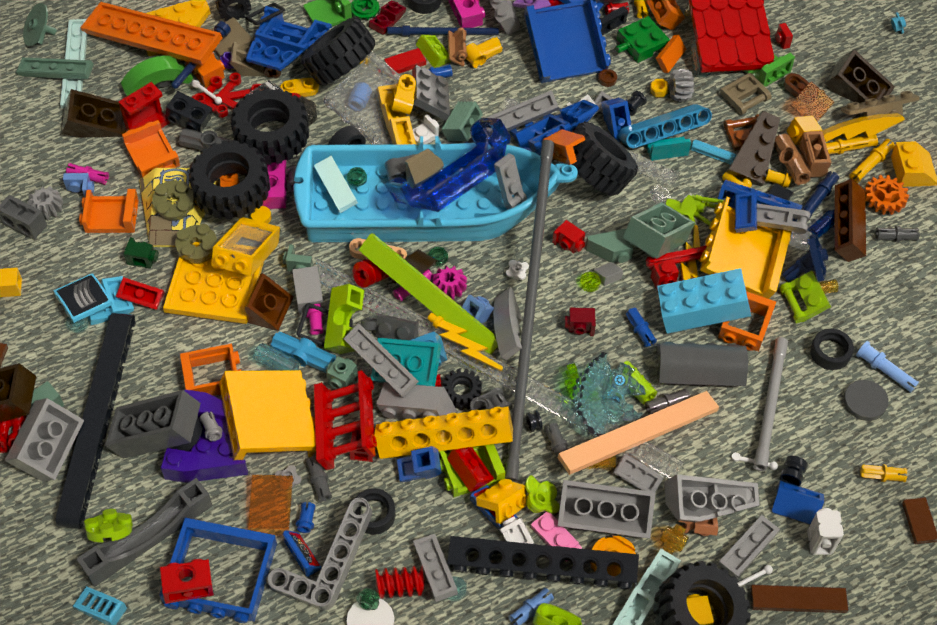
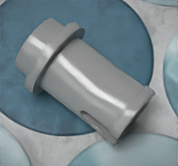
M213 412L203 413L200 416V421L206 431V438L210 441L219 440L222 437L223 430L218 426Z

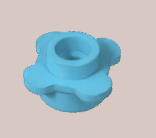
M897 12L895 13L896 17L891 18V24L895 32L901 31L903 34L906 22L904 17H900Z

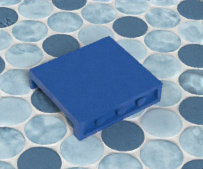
M585 0L535 9L534 5L526 6L524 17L541 83L600 73L602 70L608 69L611 59L610 55L606 54V39L601 34L602 23L597 18L596 1Z

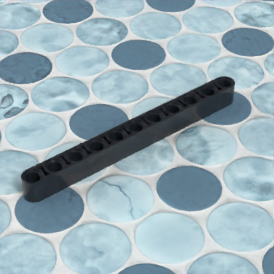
M111 313L82 418L84 422L78 433L57 510V527L82 529L83 527L81 523L85 520L89 505L87 500H90L94 485L92 480L96 478L99 466L97 461L101 458L103 451V439H106L110 424L108 420H111L114 408L113 401L116 400L119 389L117 384L121 381L124 370L122 365L126 362L129 350L127 346L131 343L134 331L132 327H135V315Z

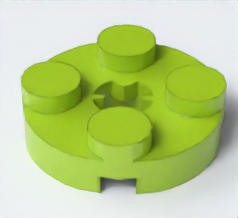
M106 509L102 512V515L88 518L84 521L87 539L93 542H104L103 538L111 537V541L120 540L128 536L132 532L133 527L132 516L130 514L117 513L116 509Z

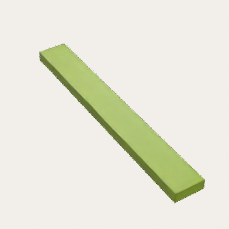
M371 233L359 248L363 255L436 316H441L444 318V321L467 330L466 333L460 334V336L487 347L488 350L481 351L484 356L489 358L498 348L495 334L375 234Z

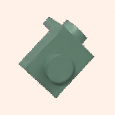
M289 244L288 251H285L283 256V263L286 264L287 271L293 272L292 269L313 267L312 256L295 255L294 245Z

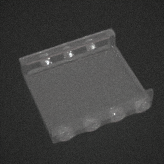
M371 51L364 61L332 92H326L323 102L328 109L337 113L343 122L354 126L371 145L390 144L392 140L383 117L376 89L379 86L397 84L401 76ZM413 104L411 114H406V116L410 117L412 123L424 110Z

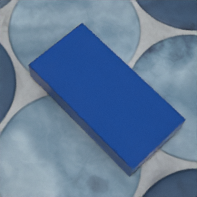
M756 192L735 195L736 233L757 230Z

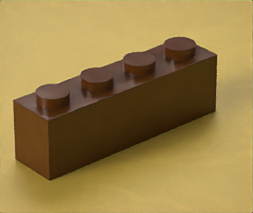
M853 179L835 185V251L847 262L866 256L865 190Z

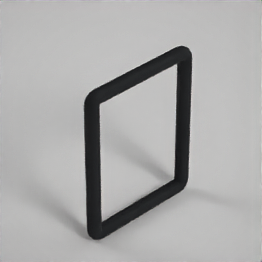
M271 3L267 6H274L280 10L256 22L252 17L264 12L265 7L247 15L246 19L254 25H259L283 13L285 8L276 3Z
M307 303L296 335L299 338H306L315 344L324 346L325 342L303 335L301 331L309 308L317 309L328 314L329 310ZM350 318L349 327H352L353 320Z

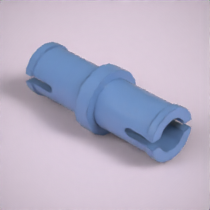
M543 588L533 598L526 599L523 602V606L508 616L510 622L512 623L519 617L513 625H522L532 616L534 617L537 608L542 603H549L554 600L552 593L543 598L549 592L547 588Z

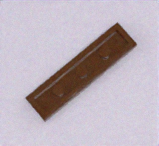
M751 585L750 587L752 610L848 612L846 588Z

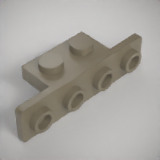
M903 91L900 95L896 96L884 95L882 99L871 98L866 99L863 103H848L847 106L841 107V112L847 115L863 112L864 117L894 113L903 116V104L919 101V96L913 94L912 91Z

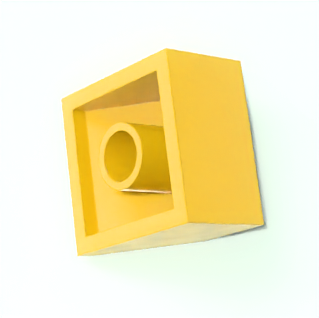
M916 141L896 142L891 159L898 183L903 182V187L937 186V176L930 153Z

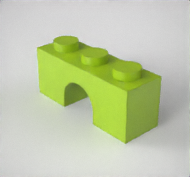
M351 284L331 289L324 349L337 354L355 352L344 338L353 329L349 327L351 316L355 312L362 310L363 289Z

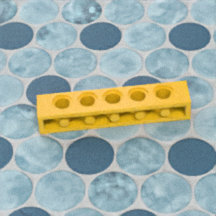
M508 406L494 407L486 410H471L463 413H449L441 416H427L418 419H405L396 422H382L381 424H376L374 435L377 440L379 458L383 459L412 455L411 451L430 446L437 448L438 451L513 442V426Z

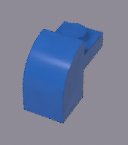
M433 446L411 451L412 456L397 459L400 482L421 478L430 479L442 473L439 451Z

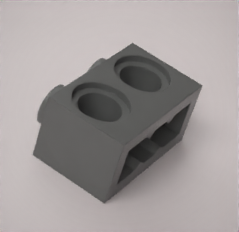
M8 195L0 204L1 222L34 240L47 226L41 210L11 195Z

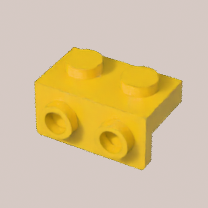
M510 479L500 480L490 489L476 497L477 506L495 511L496 523L502 524L526 507L525 485L512 482Z

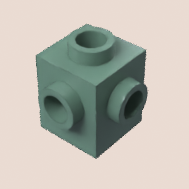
M337 356L335 361L331 362L326 369L328 385L334 389L349 386L358 381L357 365L348 358L343 359Z

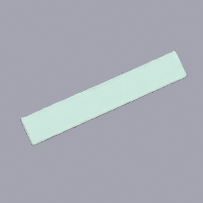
M86 19L69 20L65 59L85 60L87 34L80 27ZM63 78L60 100L61 108L65 107V101L71 89L82 92L83 79Z

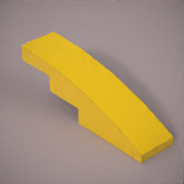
M396 84L377 87L376 91L392 143L416 144L410 117L404 113L390 110Z
M898 113L877 114L845 121L822 130L826 142L840 135L848 140L861 133L869 138L905 119Z

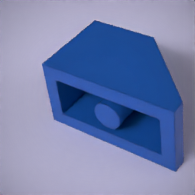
M622 98L603 101L601 104L604 121L611 136L620 142L618 138L619 131L631 125L628 101Z

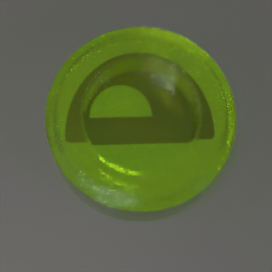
M585 272L581 275L580 287L584 291L594 292L599 289L601 279L598 274Z

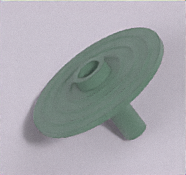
M43 3L36 4L26 19L23 40L27 46H33L36 43L42 45L45 33L55 35L57 32L56 28L46 25L48 9Z

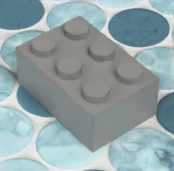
M48 398L36 400L5 461L40 481L55 480L84 420Z

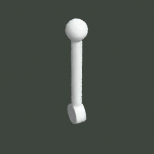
M192 81V86L198 87L214 99L216 104L222 103L221 97L213 95L201 86L199 81Z
M735 452L731 456L735 462L744 461L754 464L755 459L742 457L739 453ZM768 462L767 467L771 470H776L778 464L776 462Z
M766 565L763 570L739 581L738 585L742 586L764 574H771L773 568L770 565Z

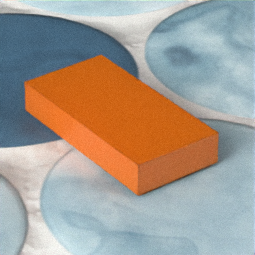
M673 35L656 57L664 73H669L687 50L679 35Z

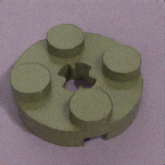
M171 180L156 186L152 202L156 212L163 216L164 219L177 221L185 218L187 213L193 209L195 199L192 190L186 182ZM176 197L179 198V201H176V204H172L169 199Z
M200 224L179 230L175 246L181 259L184 258L189 260L190 263L198 264L212 258L213 246L218 241L216 234L207 224ZM194 242H201L199 243L200 246L195 247V245L192 244Z

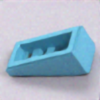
M87 586L73 605V608L106 625H116L127 609L124 602ZM89 594L92 595L87 605H82ZM98 598V599H99L98 603L95 605V607H94L93 609H91L90 607H91L92 604L95 602V600ZM105 602L106 605L104 606L102 611L98 612L102 604ZM110 606H113L109 615H105Z

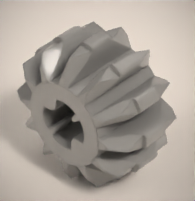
M678 69L671 72L668 86L670 97L674 101L683 102L692 98L695 84L691 71Z
M42 186L41 190L34 189V194H29L27 204L41 210L48 221L51 215L57 217V212H62L63 199L57 189L53 190L51 186L45 189Z

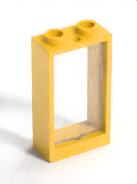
M245 217L240 218L213 246L211 266L252 276L278 246L280 227Z

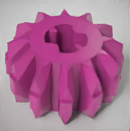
M446 265L444 270L438 268L437 274H433V284L453 300L455 295L461 298L462 292H465L467 289V277L463 275L462 269L456 270L455 265L452 268H448Z

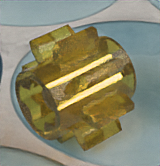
M678 524L673 528L667 526L660 539L661 542L665 543L663 549L671 554L675 550L681 553L689 539L688 536L684 535L686 529Z

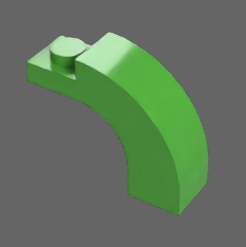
M171 56L153 57L134 66L125 75L121 85L126 96L150 82L155 85L162 81H174L187 65L178 64L176 58ZM191 73L183 83H191L193 80Z

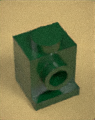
M130 237L124 251L127 265L151 269L153 262H157L159 255L158 250H154L152 244L135 242V239Z

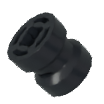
M788 456L784 463L785 469L781 471L779 478L783 482L801 486L803 481L802 474L806 472L808 463L801 457Z

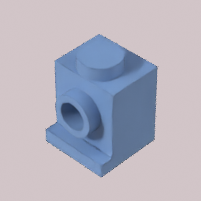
M471 294L468 295L462 306L480 323L486 322L494 309L484 297H473Z

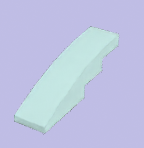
M660 548L652 564L647 568L640 582L634 588L613 625H642L656 604L654 598L655 594L659 591V586L677 570L681 560Z

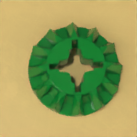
M353 0L351 3V12L354 17H359L360 20L363 18L369 20L370 17L374 18L379 13L380 6L377 0Z

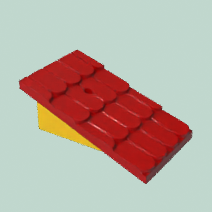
M689 0L701 73L759 70L764 65L774 62V52L764 8V0Z

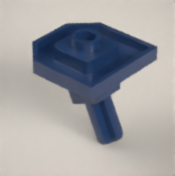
M816 234L810 235L808 239L810 249L798 257L796 263L782 273L788 282H791L803 272L808 273L810 271L816 272L818 282L825 280L827 272L825 261H828V254L826 248L822 249Z

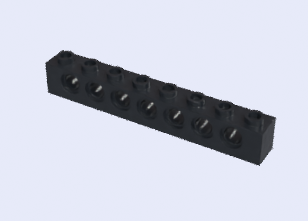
M450 536L447 564L453 568L454 572L466 573L467 569L476 570V574L490 575V572H498L499 576L512 578L513 574L523 575V579L537 580L538 576L546 577V581L560 582V579L570 580L571 584L584 585V581L594 582L593 585L597 587H608V584H617L619 589L630 590L632 586H637L639 554ZM471 551L479 553V558L474 562L467 560V555ZM495 553L503 556L499 564H492L490 562L491 556ZM524 556L526 562L523 566L518 567L513 564L514 558ZM540 558H546L550 563L547 568L540 569L536 566L537 561ZM565 560H569L573 563V568L570 571H563L560 568V564ZM587 563H594L597 566V570L592 574L586 573L583 568ZM617 565L621 572L617 576H611L607 572L608 567Z

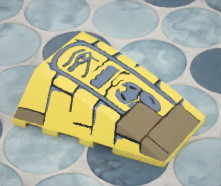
M155 168L139 180L149 244H152L153 247H176L177 232L189 226L200 225L202 218L206 214L204 209H200L195 201L193 209L187 213L185 218L170 221L158 214L153 206V194L158 184L171 180L184 181L191 189L189 181L190 168ZM216 180L214 184L218 186L219 181ZM171 197L169 201H171L172 204H176V201H179V198Z

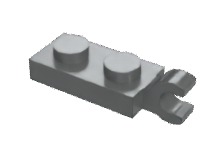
M380 314L377 316V319L367 317L366 320H361V326L365 330H376L377 337L412 340L418 337L419 322Z

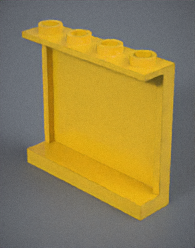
M726 197L722 203L719 202L715 207L714 213L716 217L712 220L709 227L711 234L708 235L705 241L707 248L700 258V262H702L700 271L711 275L741 268L746 291L770 299L777 291L792 231L757 226L755 231L736 233L735 209L728 206L730 198Z
M301 370L224 371L219 386L234 460H243L246 453L307 451L308 457L313 456L316 451L315 420L311 416L310 399L306 395V381L302 378Z

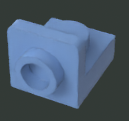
M64 173L63 182L67 191H83L84 197H86V190H91L94 193V182L90 180L88 173Z

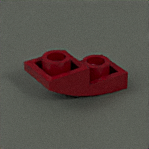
M391 0L381 7L379 15L369 21V28L384 35L388 31V27H392L406 12V7Z

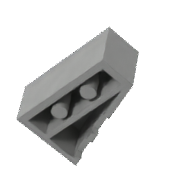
M384 382L376 403L383 416L399 420L441 416L457 412L444 387L415 385L403 398L388 382Z

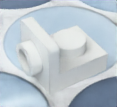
M428 114L424 116V123L413 129L416 144L420 136H423V144L435 140V136L439 137V124Z

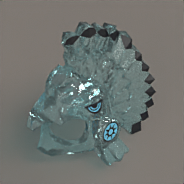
M601 352L598 357H595L587 364V368L576 379V385L573 387L574 392L572 394V411L575 412L576 417H581V425L587 427L586 432L588 435L595 434L596 437L605 434L607 422L614 425L619 421L632 422L639 419L643 413L636 412L633 405L625 401L624 396L646 394L644 386L631 376L635 369L631 368L630 365L620 362L617 369L611 370V366L607 362V353Z

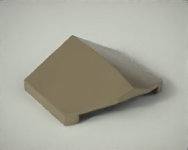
M234 42L232 44L230 64L241 76H266L264 74V66L246 61L250 47Z
M426 149L405 160L407 189L411 191L432 180L444 167L442 159L431 150Z

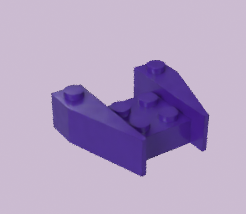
M185 389V392L201 403L198 412L199 418L205 412H213L218 426L223 430L222 437L217 441H210L205 436L206 431L203 426L201 436L191 452L167 448L161 465L164 479L189 483L195 478L199 481L248 475L246 460H234L223 401L206 392Z

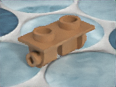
M458 28L454 33L448 31L449 60L464 67V60L467 57L465 43L467 32L464 28Z

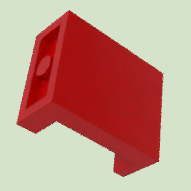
M152 82L118 101L127 131L159 120L161 128L170 123L162 112L159 100L163 94Z

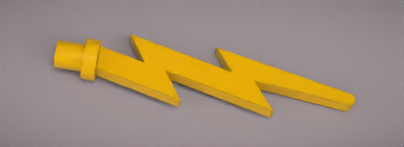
M697 225L693 228V247L685 242V250L700 247ZM696 260L688 261V267L683 263L680 264L682 281L698 277Z
M430 313L427 320L433 323L432 326L436 329L440 328L447 331L439 334L442 338L467 348L461 350V353L498 371L503 370L501 365L479 353L488 350L487 347L460 336V334L466 333L467 330L444 321V318Z

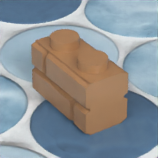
M804 132L799 143L801 155L805 158V164L812 174L810 177H824L830 168L831 159L823 132Z

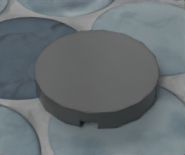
M858 380L848 386L844 393L843 402L847 411L854 414V417L857 419L872 421L877 420L885 413L889 399L886 391L877 383L869 380Z

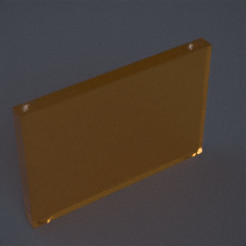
M252 475L247 530L272 535H283L285 530L290 531L293 476Z

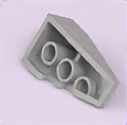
M678 474L664 482L666 505L678 521L702 522L760 505L758 483Z

